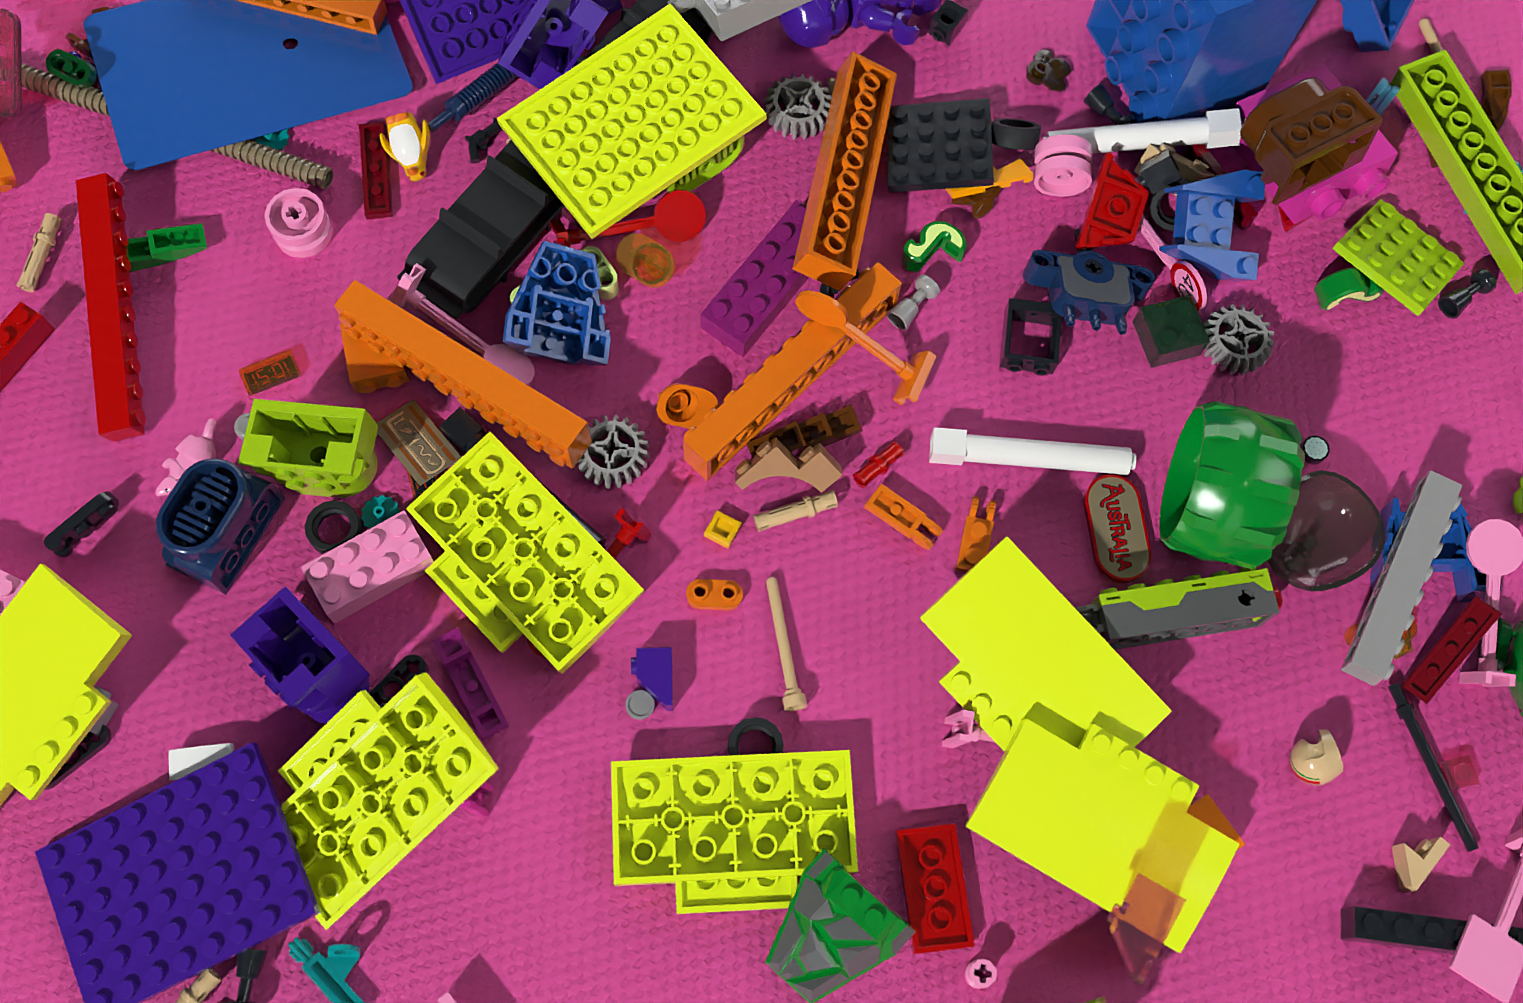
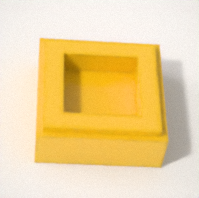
M717 510L704 532V537L729 549L742 522Z

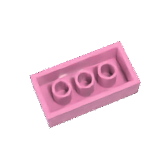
M405 510L301 566V569L326 615L334 623H337L425 574V570L434 561Z

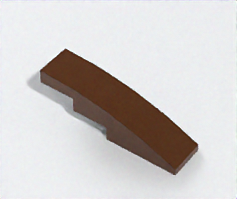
M850 404L828 415L823 412L801 423L797 421L792 422L746 444L751 456L754 457L757 454L756 450L765 441L770 443L776 437L795 457H798L809 446L814 447L820 443L825 447L862 432L863 429L854 407Z

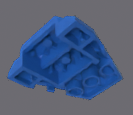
M543 241L506 314L503 342L510 347L516 348L518 353L568 365H577L579 363L607 365L611 337L610 331L605 329L603 314L606 313L605 305H601L598 292L601 284L595 254Z

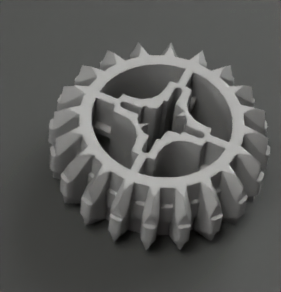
M792 73L790 79L782 76L780 82L774 81L773 87L767 91L764 106L769 126L774 125L775 133L782 131L784 138L790 134L793 140L797 136H801L805 140L807 134L815 137L817 131L823 132L832 96H829L828 88H823L822 80L815 83L813 76L806 79L803 73L800 77H795ZM813 101L818 107L817 111H814L812 109L813 106L811 105V103ZM780 102L785 104L786 110L784 112L779 107Z
M1233 304L1229 305L1227 309L1222 306L1217 312L1212 313L1203 324V330L1200 333V338L1203 341L1200 348L1207 349L1204 357H1212L1211 365L1220 364V371L1229 368L1230 375L1235 374L1237 370L1241 376L1246 374L1247 371L1251 373L1256 371L1258 367L1266 363V359L1272 354L1271 349L1275 341L1271 339L1274 336V331L1267 330L1270 322L1262 321L1263 314L1258 316L1253 314L1254 308L1246 311L1244 304L1239 306L1238 309ZM1227 325L1226 332L1223 335H1219V327ZM1255 344V352L1248 354L1247 349L1249 346Z
M616 414L613 417V421H608L606 415L603 416L602 423L593 419V428L589 427L592 443L577 462L580 463L578 466L579 471L586 472L585 477L587 480L595 477L594 482L597 486L602 481H605V486L608 489L611 487V482H616L618 488L622 487V480L631 484V475L639 478L641 476L639 469H646L647 462L645 460L650 457L649 451L646 450L649 448V442L644 440L646 437L645 432L638 431L639 426L637 423L629 426L630 421L627 417L622 422H619V416ZM608 435V437L605 440L597 441L600 438ZM618 436L627 438L634 447H628V444L621 443ZM613 443H614L616 450H614L613 454L611 455V461H610V457H609V454H608V453H610V452H611V449H613ZM590 456H596L597 459L605 461L606 468L595 464ZM628 462L624 466L616 468L619 463Z

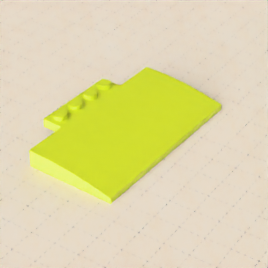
M491 432L486 434L406 508L445 550L425 572L502 653L524 634L547 660L563 674L644 592V589Z
M1007 536L920 615V619L960 660L939 679V682L965 710L974 712V720L1004 752L1020 722L1025 719L1034 722L1076 748L1079 747L1087 729L1093 723L1129 745L1136 747L1172 711Z
M40 564L0 615V807L14 788L29 800L38 799L112 701L93 686L133 636L45 564Z
M427 672L416 675L382 709L366 690L360 691L278 770L295 791L281 805L321 912L315 917L326 930L335 924L499 769L472 729Z
M1028 719L1022 720L965 825L968 829L1177 953H1181L1239 847V843L1186 813L1199 785L1094 723L1090 724L1079 747L1076 748Z
M850 750L611 761L614 885L676 883L677 914L786 909L796 892L797 877H801L803 870L823 848L845 866L849 874H856L858 872Z

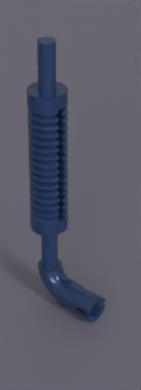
M494 64V66L473 80V82H470L466 87L458 91L455 96L450 97L444 102L446 110L428 123L429 131L435 132L452 118L456 121L462 120L518 76L500 64Z

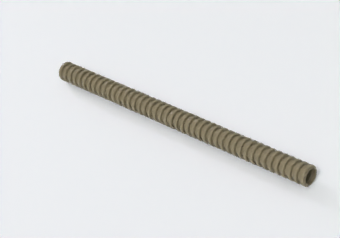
M0 57V80L110 117L102 90L91 86L79 88L50 72H44V70ZM250 140L209 150L211 152L215 151L217 154H223L226 157L230 156V158L241 162L245 161L247 164L267 169L276 174H282L294 180L297 179L309 185L312 184L324 190L331 185L333 180V170L331 167H325L322 164L310 162L308 159H302L299 156L295 157L293 154H287L284 151L280 152L278 149H272V147L264 146L260 143L257 144V142Z

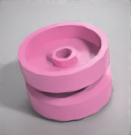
M1065 134L1051 136L1040 141L1034 150V164L1036 166L1034 169V185L1036 189L1047 195L1063 197L1076 195L1089 188L1092 183L1091 144L1082 137Z
M292 188L275 195L268 203L264 215L266 226L284 253L298 258L315 256L323 251L331 241L333 234L332 223L323 203L316 194L307 189Z

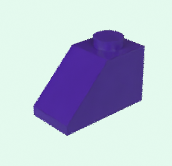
M636 648V657H631V675L637 676L638 684L651 694L667 711H673L672 648Z

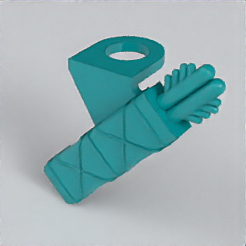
M295 937L293 942H289V955L295 959V962L304 963L301 968L305 975L322 991V994L328 998L329 1002L365 1003L345 982L346 977L360 958V947L348 944L331 945L328 947V957L324 958L319 952L315 955L313 954V946L307 943V939L304 941V938L300 940L298 937Z

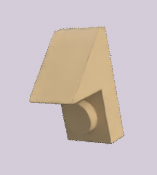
M1440 836L1429 840H1422L1415 848V851L1405 843L1393 845L1392 852L1399 889L1404 893L1416 891L1450 844Z

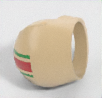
M1327 729L1318 730L1317 744H1310L1301 739L1295 744L1290 753L1289 762L1292 772L1306 784L1324 785L1343 772L1341 755L1334 738Z

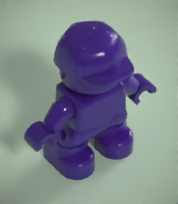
M812 0L778 17L786 35L793 42L804 47L814 48L828 44L830 37L842 31L847 21L853 28L865 25L869 29L889 32L892 29V36L897 43L911 45L917 40L920 29L916 26H908L911 13L922 16L939 8L941 0Z

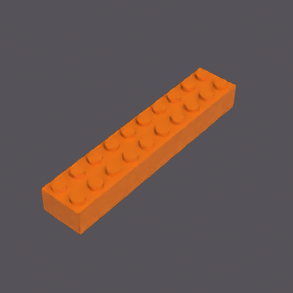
M854 51L851 52L838 69L792 268L838 291H841L856 276L897 73Z
M879 262L872 268H865L859 275V280L853 285L848 284L841 291L840 297L837 299L849 314L847 322L855 325L865 334L886 317L890 309L896 306L902 284ZM811 319L808 320L802 327L800 334L787 339L782 346L783 349L777 355L771 354L757 373L753 371L745 378L743 386L737 391L735 389L730 391L720 407L717 409L714 407L709 410L704 416V421L698 427L692 426L683 437L684 460L708 482L747 445L746 443L752 441L857 342L848 337L838 327L825 326Z
M355 279L334 304L339 314L338 319L345 325V332L356 340L362 338L367 341V345L373 351L379 354L383 351L388 354L390 360L399 367L407 366L412 369V373L420 380L426 381L428 379L435 384V388L445 395L451 393L457 397V401L465 408L471 409L473 407L480 411V415L488 422L494 424L496 421L504 426L503 429L512 437L517 438L520 436L527 440L526 443L529 447L537 452L543 450L548 453L550 459L559 466L567 465L573 469L592 443L587 421Z

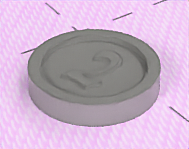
M637 690L627 697L625 707L630 717L636 720H644L652 715L655 703L651 694L643 690Z

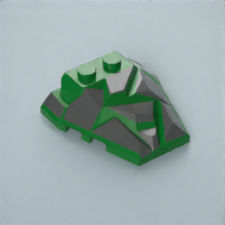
M823 848L803 870L799 879V885L793 898H791L788 911L777 931L765 963L809 1003H815L880 963L895 956L916 931L893 910L890 911L849 874L845 866Z

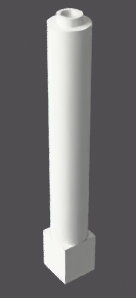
M1239 108L1207 111L1206 117L1048 131V137L1062 134L1082 137L1091 144L1092 154L1147 149L1149 144L1160 147L1162 143L1169 146L1206 143L1207 148L1239 146L1241 119Z
M934 427L930 436L929 463L962 465L963 462L1128 475L1130 470L1135 469L1136 454L1132 453L1129 447L967 434V430Z

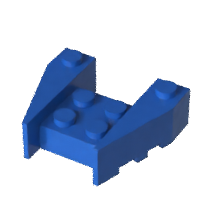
M1239 170L1165 188L1164 193L1177 194L1172 245L1159 246V251L1190 263L1196 270L1200 269L1214 279L1228 281L1257 280L1259 253L1230 250L1234 202L1245 203L1264 200L1265 184L1260 179L1262 172Z
M1393 498L1380 513L1370 573L1372 591L1405 515V512H1401L1398 498ZM1460 502L1458 508L1450 515L1449 519L1452 520L1450 529L1445 535H1442L1440 540L1443 543L1442 550L1435 559L1433 558L1430 566L1434 567L1433 572H1452L1458 602H1471L1475 596L1485 601L1487 576L1475 568L1467 556L1466 541L1472 528L1466 519L1467 513Z

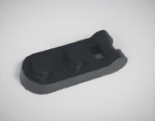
M110 491L99 493L49 533L44 540L45 547L59 557L69 556L73 551L74 544L80 539L88 537L102 521L116 514L119 500Z

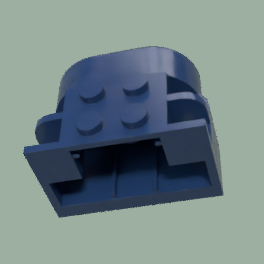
M210 458L194 463L183 472L157 514L156 533L163 545L162 556L166 561L165 565L226 595L285 497L273 483L237 467L230 461Z

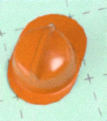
M673 383L663 389L662 392H658L656 410L658 417L664 423L690 429L692 426L698 427L704 421V416L714 407L717 409L719 404L713 393L706 389L682 383Z

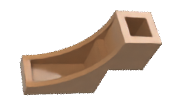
M776 437L770 443L769 441L762 443L756 450L757 454L750 460H743L735 469V483L742 490L748 485L764 478L787 476L803 480L822 493L842 476L841 465L820 443L814 447H807L800 454V459L798 460Z

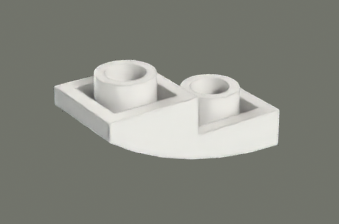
M234 743L169 750V780L176 781L234 752Z

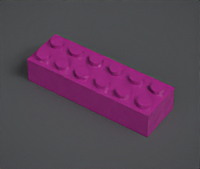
M798 200L791 205L700 314L701 329L742 357L748 353L809 278L792 269L807 207Z

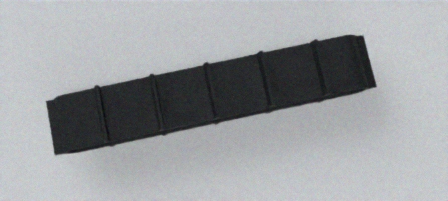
M637 0L629 10L624 7L620 20L586 58L581 55L578 57L577 65L666 7L668 0ZM694 8L681 13L680 15L707 45L713 34L710 27ZM510 140L495 158L490 155L487 157L486 168L448 210L443 207L440 209L439 220L410 251L405 261V267L397 278L401 280L405 273L410 275L414 265L418 263L426 271L416 289L425 295L427 300L455 319L462 313H470L479 306L500 281L503 283L507 281L508 271L545 229L549 232L552 230L549 220H554L565 208V205L514 142Z

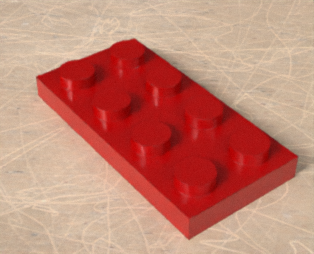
M956 823L896 830L895 834L908 923L916 931L911 937L913 955L975 947Z

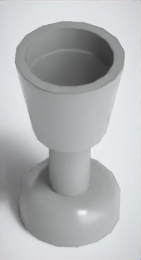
M920 275L915 282L917 291L910 299L905 298L886 314L889 321L900 330L906 331L919 310L918 305L924 298L934 299L940 294V288L937 283L926 275Z

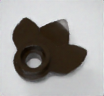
M1041 50L1034 55L1033 61L1028 64L1026 78L1034 85L1044 84L1049 90L1065 91L1066 86L1062 79L1071 73L1072 68L1065 60L1060 58L1054 59L1053 53L1050 50Z

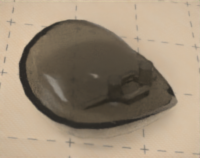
M1323 470L1304 475L1300 481L1297 505L1294 506L1282 543L1277 544L1272 550L1271 558L1267 561L1272 570L1281 579L1296 588L1307 591L1330 590L1357 579L1374 566L1384 547V525L1379 511L1372 500L1359 486L1348 478L1335 472Z

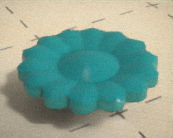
M285 129L253 138V141L257 142V144L260 143L264 146L272 147V149L275 148L282 151L284 146L288 145L287 140L290 137L288 130Z
M384 495L375 496L371 501L365 503L366 506L362 508L363 514L361 519L364 521V526L371 529L400 513L401 510L398 508V503L393 501L391 497L386 498Z

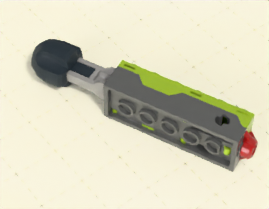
M1242 568L1239 570V573L1229 574L1225 570L1211 574V577L1201 578V575H1192L1184 578L1182 582L1174 583L1173 579H1166L1157 582L1156 586L1146 587L1143 583L1129 586L1128 590L1118 591L1117 588H1109L1100 591V594L1093 599L1090 605L1075 609L1114 650L1261 627L1280 613L1279 610L1282 607L1283 601L1280 591L1272 586L1267 568L1259 570L1256 568Z

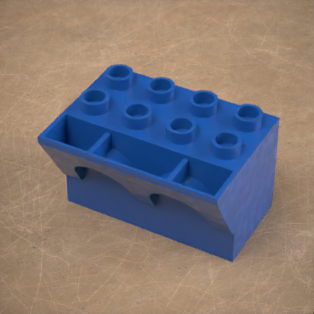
M1095 0L1086 27L1105 57V71L1109 80L1114 85L1121 84L1130 98L1129 110L1131 115L1137 119L1136 123L1206 117L1207 111L1235 109L1238 101L1265 90L1317 0Z

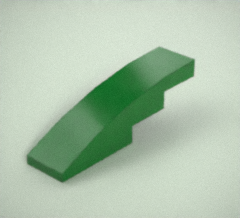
M203 224L147 230V236L128 239V246L126 248L127 257L131 264L129 273L156 267L206 250L207 244Z

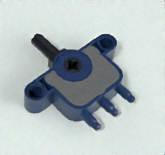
M1077 229L1074 233L1076 243L1081 229ZM1093 248L1077 249L1075 255L1035 250L1031 254L1022 273L1023 279L1027 283L1049 288L1052 309L1064 317L1067 326H1074L1075 319L1089 321L1092 329L1095 331L1101 329V323L1116 325L1120 335H1124L1127 332L1126 315L1134 302L1143 301L1155 281V275L1150 269L1143 266L1109 261L1100 253L1093 252Z

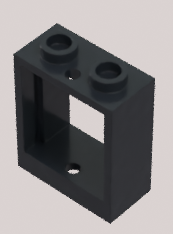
M1009 298L1004 310L999 367L1006 368L1011 372L1030 371L1040 376L1053 374L1058 365L1062 316L1052 309L1051 303ZM1013 320L1050 325L1047 358L1010 353Z

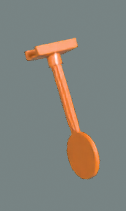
M810 290L801 291L797 295L795 304L806 317L825 326L840 328L848 337L895 370L896 375L902 378L893 397L895 402L903 405L906 398L912 402H917L935 361V354L927 350L912 354L909 363L902 361L855 325L847 322L849 314L846 308L837 300L823 293Z

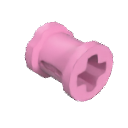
M974 960L965 969V979L974 988H987L996 981L997 971L989 960ZM980 966H982V971L987 972V978L981 979V982L978 976H974V970L980 969Z

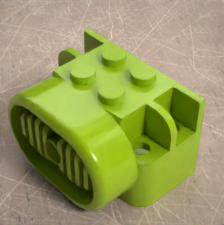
M254 399L238 464L252 466L258 474L272 476L279 484H286L287 488L300 494L335 498L351 497L365 490L376 475L378 461L374 446L379 427L366 409Z

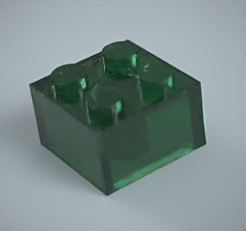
M1191 295L1141 307L1132 321L1151 368L1199 356L1210 343Z

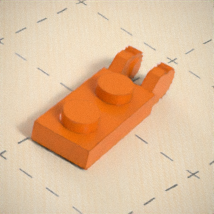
M883 484L879 485L864 506L866 510L907 538H912L916 544L926 550H930L933 543L929 538L917 531L919 526L922 525L926 531L936 537H939L943 532L938 524L926 517L927 514Z
M972 497L969 513L964 522L955 570L967 573L988 553L994 525L992 520L996 501L989 500L985 519L975 517L980 503L979 497Z

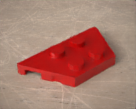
M1107 152L1103 157L1075 246L1077 249L1131 244L1135 240L1149 192L1134 180L1133 175L1127 169L1123 170L1113 160L1114 155Z

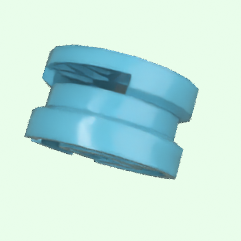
M1382 78L1366 100L1380 116L1401 89L1396 85L1393 87L1389 85V81L1385 78Z

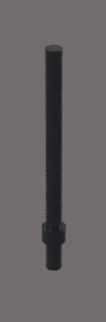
M1399 683L1388 686L1398 707L1395 710L1400 720H1404L1467 852L1478 849L1479 846L1415 717L1417 712L1413 704H1409Z

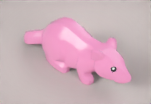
M210 418L201 436L196 437L190 434L176 447V451L179 452L176 460L168 458L163 462L162 466L165 469H169L170 473L157 487V496L169 495L183 472L194 463L204 459L216 458L213 436L217 421Z

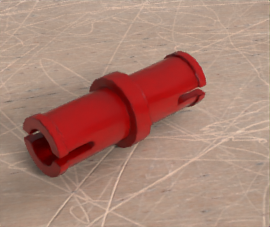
M891 442L878 455H872L869 458V462L853 474L854 481L861 488H865L877 476L888 472V467L904 456L903 448L897 442Z

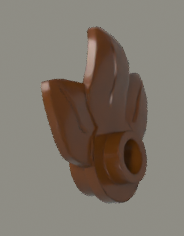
M1000 186L985 189V192L954 198L952 199V204L972 205L974 219L982 218L993 209V199L999 195Z

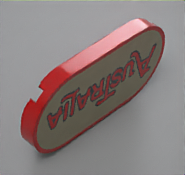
M1104 475L1095 479L1084 495V510L1094 562L1098 570L1110 577V580L1118 583L1133 582L1147 571L1151 562V549L1140 495L1136 487L1126 478L1118 475Z

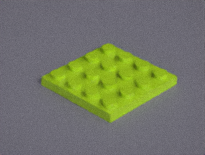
M1382 199L1332 248L1417 316L1426 309L1465 264L1455 253L1445 249L1433 236L1427 235L1417 227L1415 222L1405 218L1396 211L1393 205L1386 203Z

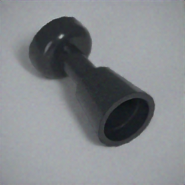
M1103 84L1093 88L1083 101L1100 115L1106 114L1115 125L1137 122L1133 115L1127 114L1122 116L1113 107L1115 103Z
M1483 268L1474 271L1470 275V285L1468 287L1458 288L1438 299V306L1441 312L1449 318H1457L1472 302L1473 295L1477 292L1488 294L1496 288L1497 282L1494 275Z
M247 949L237 955L236 977L240 978L237 998L227 1003H254L249 1002L253 979L259 978L268 951Z

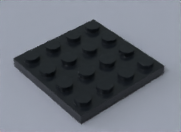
M990 98L890 106L887 120L888 193L993 186Z

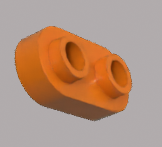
M696 579L687 586L686 599L689 605L695 609L730 611L740 606L743 599V591L741 586L735 581ZM703 589L706 593L704 596L699 597L695 594V591ZM726 590H731L734 595L731 598H726L723 593Z

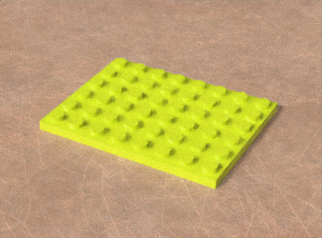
M669 4L499 116L497 121L586 233L593 239L767 119L765 111L690 25Z

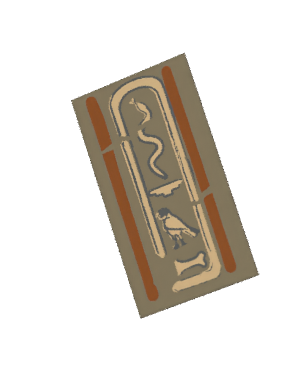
M414 399L377 422L379 427L378 435L420 486L461 458L459 453Z

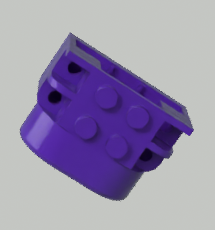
M526 0L520 9L521 11L516 22L501 46L498 64L538 89H542L577 66L578 57L583 50L590 49L596 38L594 33L608 14V11L603 8L602 0Z
M286 586L230 634L252 659L253 662L249 666L261 678L266 675L264 683L276 695L281 692L279 697L290 708L296 706L300 711L308 714L317 722L327 724L356 694L363 690L369 692V677L371 675Z

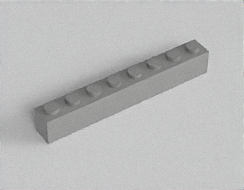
M1431 470L1418 481L1343 662L1342 671L1372 686H1375L1383 679L1388 680L1395 667L1391 663L1393 657L1399 654L1405 640L1401 639L1403 632L1409 629L1414 620V615L1411 614L1413 607L1420 603L1424 595V591L1421 590L1422 585L1428 581L1434 567L1430 566L1432 560L1442 550L1443 543L1440 542L1442 535H1445L1452 525V520L1449 519L1450 515L1458 508L1462 497L1458 496L1462 488L1461 484Z

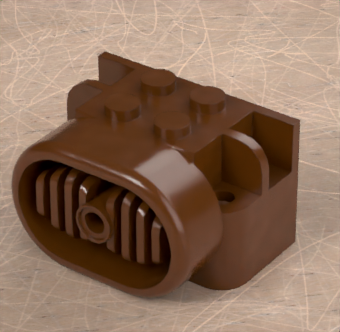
M1312 77L1299 81L1271 95L1257 105L1244 120L1240 129V136L1254 152L1256 161L1264 169L1260 178L1264 184L1275 182L1279 188L1272 201L1276 206L1362 162L1383 119L1355 89L1341 86L1330 91L1320 79Z

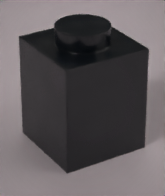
M1169 149L1140 165L1141 174L1138 175V179L1145 189L1149 187L1152 194L1182 179L1181 171Z

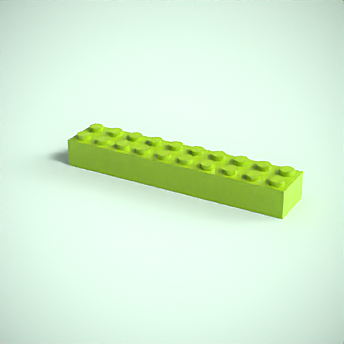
M1446 50L1399 67L1390 82L1392 87L1396 85L1401 88L1396 96L1515 295L1523 292L1522 172Z

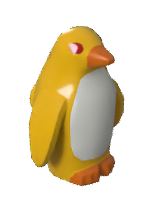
M403 112L385 118L389 142L381 133L380 141L384 150L403 167L411 181L422 180L426 176L427 153L430 147V131L427 121L423 120V131L421 132L415 117L410 112Z

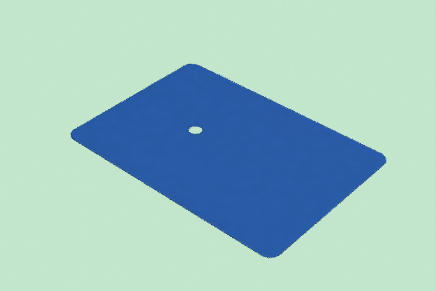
M145 0L91 14L83 23L124 165L131 170L144 169L407 96L413 88L387 16H385L378 34L375 35L236 0ZM288 38H294L298 41V45L294 49H286L283 46V42Z

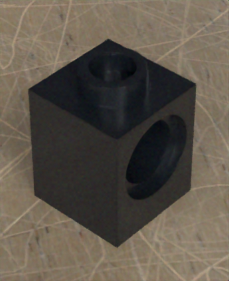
M945 0L932 17L928 34L933 36L935 40L950 46L965 26L968 9L952 0Z

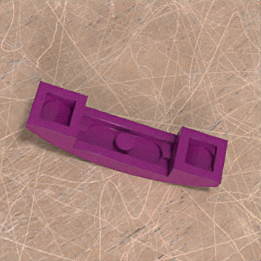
M457 627L432 640L481 739L484 741L508 728L509 724L459 628Z

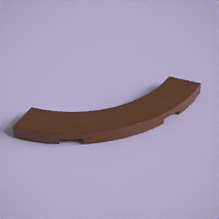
M1509 70L1484 71L1481 75L1483 89L1481 107L1497 133L1508 115L1509 99L1512 94ZM1426 146L1431 167H1439Z

